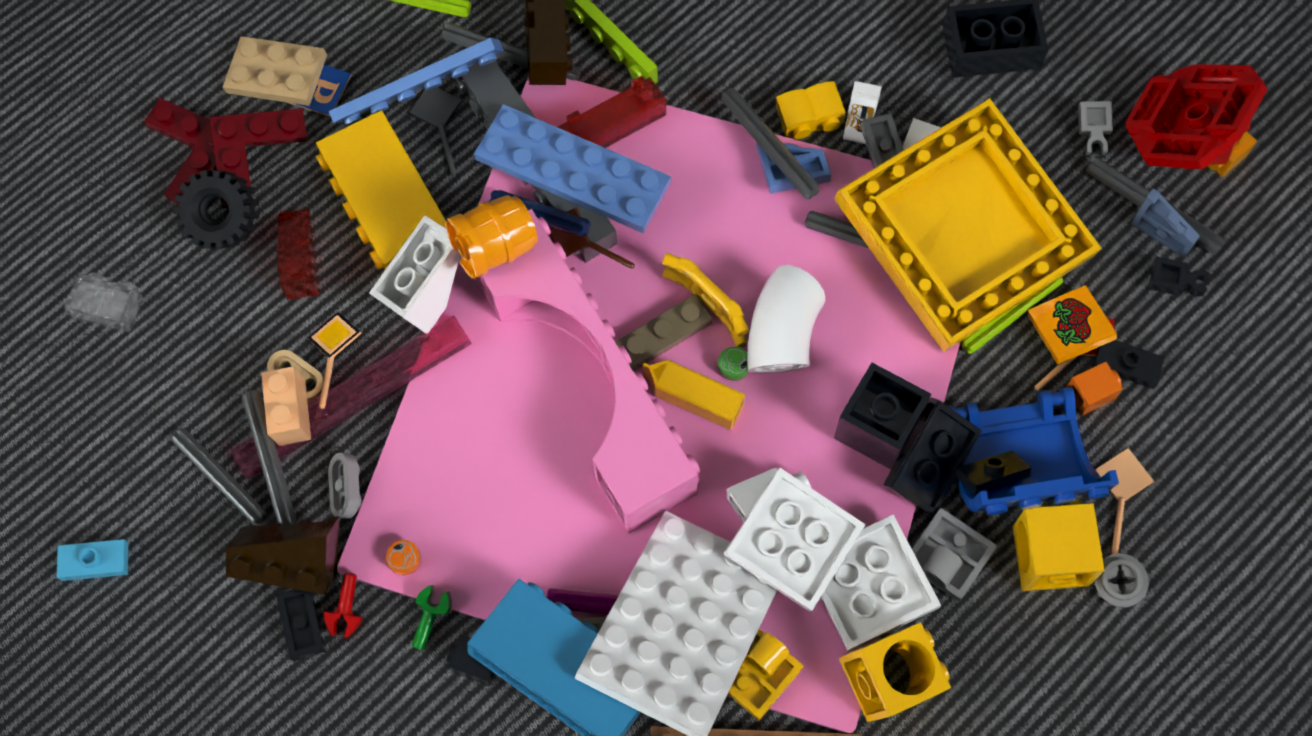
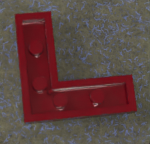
M159 98L144 121L147 128L193 147V150L164 193L168 200L179 204L180 202L175 201L174 198L176 194H182L183 190L179 187L183 182H190L188 177L193 174H200V171L217 170L210 119Z
M303 109L210 117L216 169L235 173L236 177H243L248 181L245 185L250 187L246 147L307 141ZM221 198L222 209L229 208L227 202Z

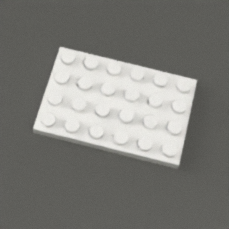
M665 510L576 672L575 679L687 736H708L777 590L724 555L731 542Z

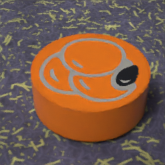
M399 540L388 548L386 562L395 574L405 576L412 574L418 569L421 563V554L417 546L411 541Z

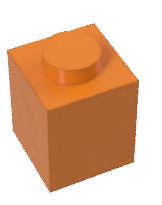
M1107 362L1072 377L1066 386L1073 388L1075 405L1081 416L1116 400L1123 390L1120 376L1115 370L1110 369Z

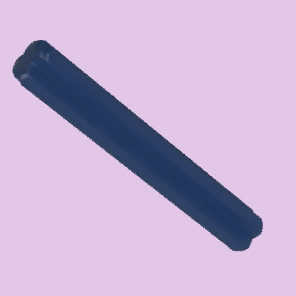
M494 190L491 192L490 201L506 195L511 197L517 195L502 190ZM517 196L524 203L527 210L532 209L537 218L543 217L548 226L577 236H587L589 234L591 223L588 219Z

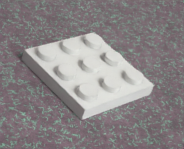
M779 468L727 547L724 555L810 612L816 606L866 524L782 468Z
M894 514L863 528L821 596L848 652L941 607Z

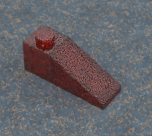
M310 209L279 213L277 261L279 282L288 300L319 295Z

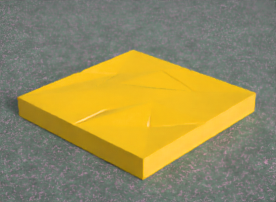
M990 98L837 191L834 198L943 352L951 349L1054 281L1088 261L1102 249Z

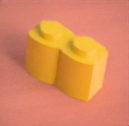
M833 81L819 83L807 89L792 90L776 97V110L787 138L804 139L814 131H834L845 121L846 112L836 84Z

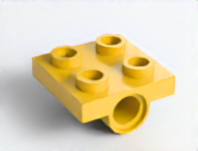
M760 628L728 692L731 698L758 721H760L804 668V665L789 654V650L780 640L768 632H763Z

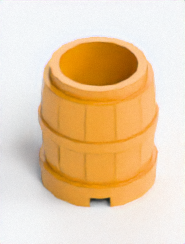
M506 195L490 202L481 203L478 207L465 214L454 215L445 222L451 246L454 251H459L463 258L459 262L472 279L487 274L489 269L513 262L514 259L532 250L538 241L537 231L531 215L517 196L511 197Z

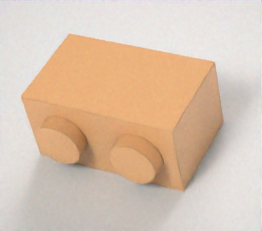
M294 366L262 372L267 435L279 446L311 440L306 385L303 376Z

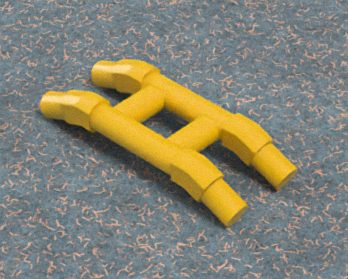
M666 252L662 264L666 265L662 277L676 282L695 294L722 321V324L727 327L735 346L740 348L746 346L748 341L745 334L749 332V329L744 320L745 316L740 305L734 299H730L699 269L695 262Z

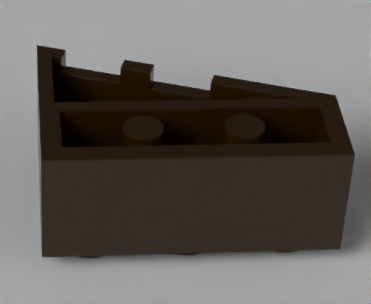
M564 0L525 1V34L529 85H566L567 73H572V54H567V52H570V33H566L568 31V13H565Z
M340 516L330 517L328 521L320 522L302 520L294 525L281 526L280 523L240 528L226 547V577L324 595L337 574Z

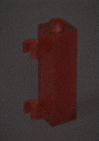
M640 76L631 81L629 89L582 114L577 110L567 115V122L557 127L607 148L666 116V99L651 77L644 80V77Z

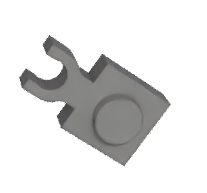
M1112 101L1080 102L1078 105L1079 135H1089L1085 145V155L1091 154V145L1094 143L1101 146V155H1106L1108 143L1103 134H1111L1113 131Z

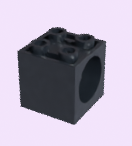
M871 362L839 417L834 439L892 469L932 394Z

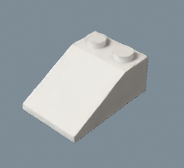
M424 216L369 292L426 334L429 333L447 307L460 259L459 251H454L451 246L446 228Z

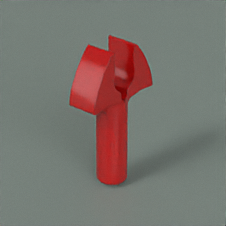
M347 572L343 575L338 608L333 612L324 611L325 624L331 636H336L338 620L343 618V615L347 622L344 638H349L358 629L363 620V616H356L352 611L357 575Z

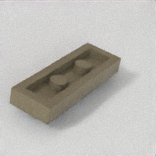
M694 294L615 343L618 347L621 345L625 347L632 361L629 365L635 371L642 367L644 363L650 362L711 325L713 318Z

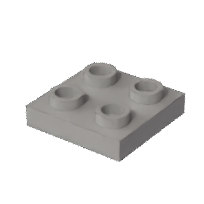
M940 508L912 548V551L928 581L960 602L997 548V545Z

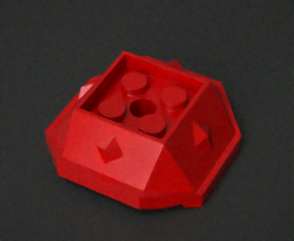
M1194 64L1178 69L1167 76L1162 74L1152 77L1126 120L1125 126L1147 166L1203 170L1208 165L1227 164L1243 134L1250 130V121L1266 94L1267 88L1252 65Z

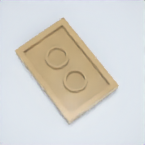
M241 36L225 78L223 89L228 94L310 106L327 53L324 48Z

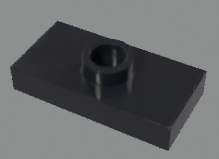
M1114 340L1097 348L1092 368L1107 362L1110 369L1115 370L1120 378L1154 389L1158 385L1165 357Z
M1011 450L957 467L956 477L976 495L981 491H989L1031 477L1032 467Z

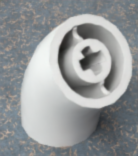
M780 265L774 269L766 281L758 298L749 332L747 351L749 372H785L804 369L810 366L809 350L812 329L826 298L819 282L801 268L792 265Z

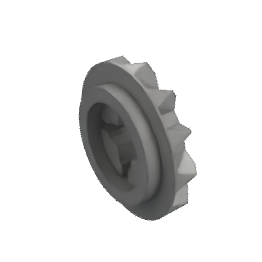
M1112 554L1103 559L1105 571L1093 582L1098 591V596L1108 602V605L1121 607L1122 609L1139 603L1145 597L1149 586V579L1144 566L1136 558L1127 554ZM1117 571L1121 573L1122 578L1133 580V582L1123 586L1122 592L1119 590L1118 584L1108 582L1117 576Z

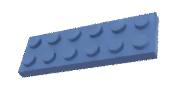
M504 104L474 153L475 160L641 233L645 232L671 183V176Z

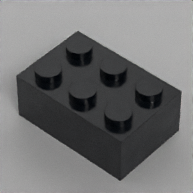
M1009 0L947 7L943 22V32L952 78L1042 68L1049 49L1038 0Z

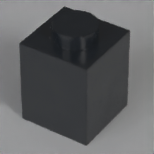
M461 634L459 642H453L449 649L447 661L450 664L448 667L454 674L491 687L495 673L468 654L467 643L471 638Z

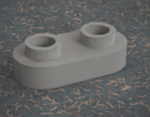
M335 454L330 461L328 469L331 513L335 517L340 516V518L347 519L352 518L359 511L362 502L359 492L360 467L356 457L351 454Z

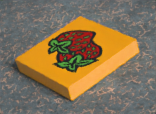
M1086 285L1028 310L1029 319L1057 365L1117 339L1116 331Z

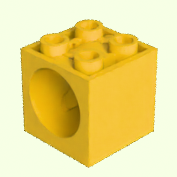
M1075 500L1061 504V506L1049 507L1048 503L1041 502L1042 506L1024 510L1012 526L1022 591L1089 587L1105 571L1094 503L1082 504L1081 500Z
M921 622L896 631L839 657V661L867 722L891 717L951 689L948 682V670L938 660L933 649V638ZM888 649L900 654L909 667L910 683L904 694L893 689L885 678L883 660Z

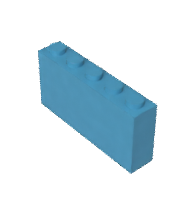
M518 579L468 641V654L581 736H624L641 712L575 679L576 672L599 630L587 621L582 623L572 616V611L563 603H553L544 596L543 590L532 582L526 584L521 579Z

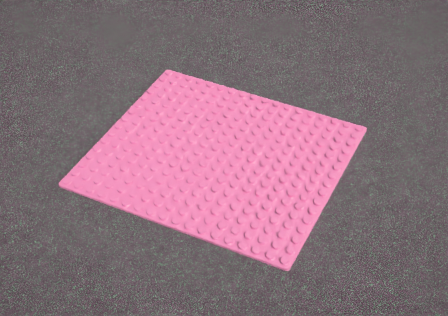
M528 76L520 97L535 118L671 176V183L644 233L608 218L617 234V244L608 250L635 264L633 269L603 254L596 256L586 263L580 254L576 256L572 254L564 260L569 269L574 267L583 283L580 287L585 295L590 293L595 299L599 308L596 313L601 321L607 319L615 333V336L612 337L615 342L694 295L685 287L662 277L666 265L662 264L666 252L695 262L699 269L730 299H734L743 311L744 320L749 332L761 291L774 269L780 265H792L808 272L819 282L825 293L826 300L824 306L819 312L812 329L809 350L810 366L807 368L773 373L748 372L743 379L737 381L724 378L718 370L719 356L726 348L736 346L727 327L704 304L703 306L713 318L712 324L646 363L652 365L670 360L746 394L741 412L732 430H729L655 397L649 380L645 379L648 385L646 393L651 401L654 399L658 400L665 412L663 420L668 428L671 426L675 427L683 442L680 445L685 455L691 454L700 469L697 473L700 480L697 485V495L670 509L668 512L731 542L742 526L743 521L726 499L727 489L770 469L782 468L792 476L801 471L808 479L813 490L866 524L865 527L894 514L907 539L916 506L883 485L891 469L834 439L840 415L871 362L931 393L932 398L944 403L960 343L946 352L941 350L869 248L809 229L805 226V221L810 211L851 223L834 198L839 189L874 169L872 160L776 135L783 144L823 150L830 169L831 182L818 184L819 193L811 199L804 198L798 189L770 194L757 152L756 140L743 125L567 78L566 85H529ZM492 168L479 204L489 202L491 192L494 190H502L535 202L537 201L533 195L535 190L531 184L525 185L522 180ZM549 234L548 236L550 237L551 241L553 242L552 236H551V234ZM458 262L447 307L426 337L337 566L339 574L343 576L344 573L351 572L357 575V581L415 599L423 589L433 585L434 590L430 597L432 604L438 606L443 593L449 591L452 599L451 610L482 620L488 618L518 579H521L526 584L528 582L536 584L543 590L545 597L550 588L619 596L663 514L628 533L595 478L592 458L600 449L608 434L615 406V394L612 384L596 356L579 340L553 326L527 320L500 321L476 279H472L465 272L460 262ZM749 332L745 334L747 341L749 339ZM748 344L741 347L746 352L748 351ZM643 366L633 372H640L643 376ZM399 540L411 541L417 546L421 554V563L418 569L412 574L405 576L395 574L386 562L388 548ZM777 591L760 625V629L780 640L789 650V654L804 665V668L771 706L770 710L846 734L853 733L858 723L861 707L839 661V657L877 641L881 636L848 652L821 597L814 609L809 612ZM572 611V616L576 619L607 618L608 614Z

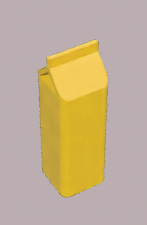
M670 360L652 365L643 364V377L649 380L655 397L732 430L744 405L746 394Z

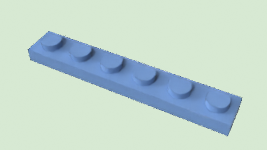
M488 38L329 111L333 123H345L346 126H350L362 120V115L369 112L374 114L381 110L389 109L388 104L395 100L404 102L416 96L415 91L422 88L431 90L443 84L442 79L446 77H461L469 73V67L477 63L480 66L490 64L497 60L496 55L504 52L500 40Z

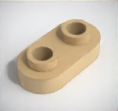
M279 350L271 355L267 363L268 371L282 369L285 365L291 364V367L294 366L305 379L306 387L310 382H315L313 390H306L307 402L320 399L324 376L317 369L289 350Z

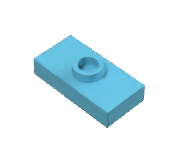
M125 539L58 545L57 579L60 581L128 575V542Z

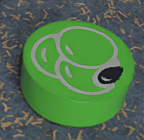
M729 347L723 350L718 359L720 374L731 381L743 379L749 372L747 352L740 347Z

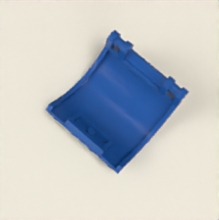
M1071 386L1060 388L1059 392L1050 393L1049 390L1038 391V403L981 412L978 411L976 402L965 403L964 407L954 408L953 405L948 406L982 430L963 465L1012 450L1032 467L1031 477L989 491H981L976 495L956 477L958 489L969 510L972 512L987 511V515H997L1007 512V507L1017 505L1021 506V510H1027L1042 506V501L1054 500L1055 504L1073 502L1076 500L1075 496L1088 494L1089 499H1096L1108 496L1110 494L1109 490L1119 484L1116 470L1108 471L1101 477L1096 473L1087 457L1076 419L1075 394ZM1061 404L1063 414L1053 416V406Z

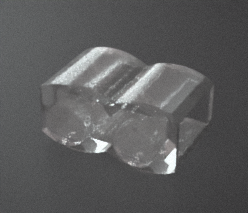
M90 272L89 275L78 274L64 309L70 316L79 320L130 332L144 298L137 290V286L128 281L108 282V279L103 275Z

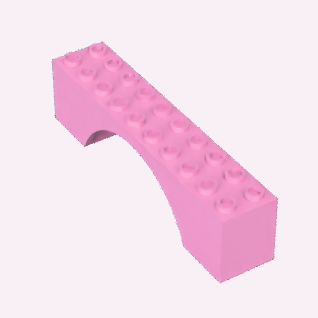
M530 209L528 211L537 231V244L533 246L532 250L514 259L513 262L489 269L487 274L475 279L500 321L527 320L560 329L585 345L605 369L614 390L615 406L608 434L602 446L592 458L597 482L627 532L630 533L662 515L665 510L669 511L697 495V485L700 481L697 473L700 469L691 454L685 455L680 445L683 442L675 427L671 426L668 428L663 420L665 412L658 400L654 399L651 401L646 393L648 385L640 372L634 373L629 364L632 361L623 345L619 347L616 345L612 338L615 336V333L607 319L601 321L596 313L599 308L595 299L590 293L585 295L580 285L583 283L574 267L569 269L564 260L567 257L559 242L553 244L548 236L551 234V231L543 217L537 218L533 210Z

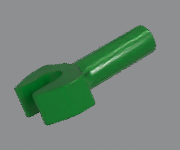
M433 585L423 589L415 601L422 608L423 615L411 646L419 650H424L435 618L440 614L449 613L452 607L449 591L443 593L438 606H434L431 603L430 597L433 594Z

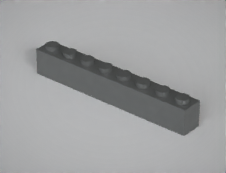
M495 61L484 66H480L477 63L469 67V73L453 78L460 93H467L470 97L469 104L477 116L482 115L486 120L484 124L487 131L503 104L535 117ZM531 185L535 190L533 195L538 203L565 212L578 207L580 216L588 219L591 223L588 234L590 241L606 249H610L617 244L616 230L607 217ZM587 246L574 253V255L580 254L586 263L601 253Z

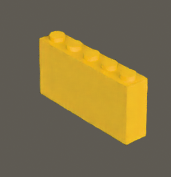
M382 110L316 142L320 154L315 157L323 172L329 170L333 178L329 179V182L337 196L343 194L346 202L342 206L349 219H357L360 226L356 228V231L364 245L370 243L374 251L369 254L378 270L381 268L386 270L424 216L446 228L445 218Z

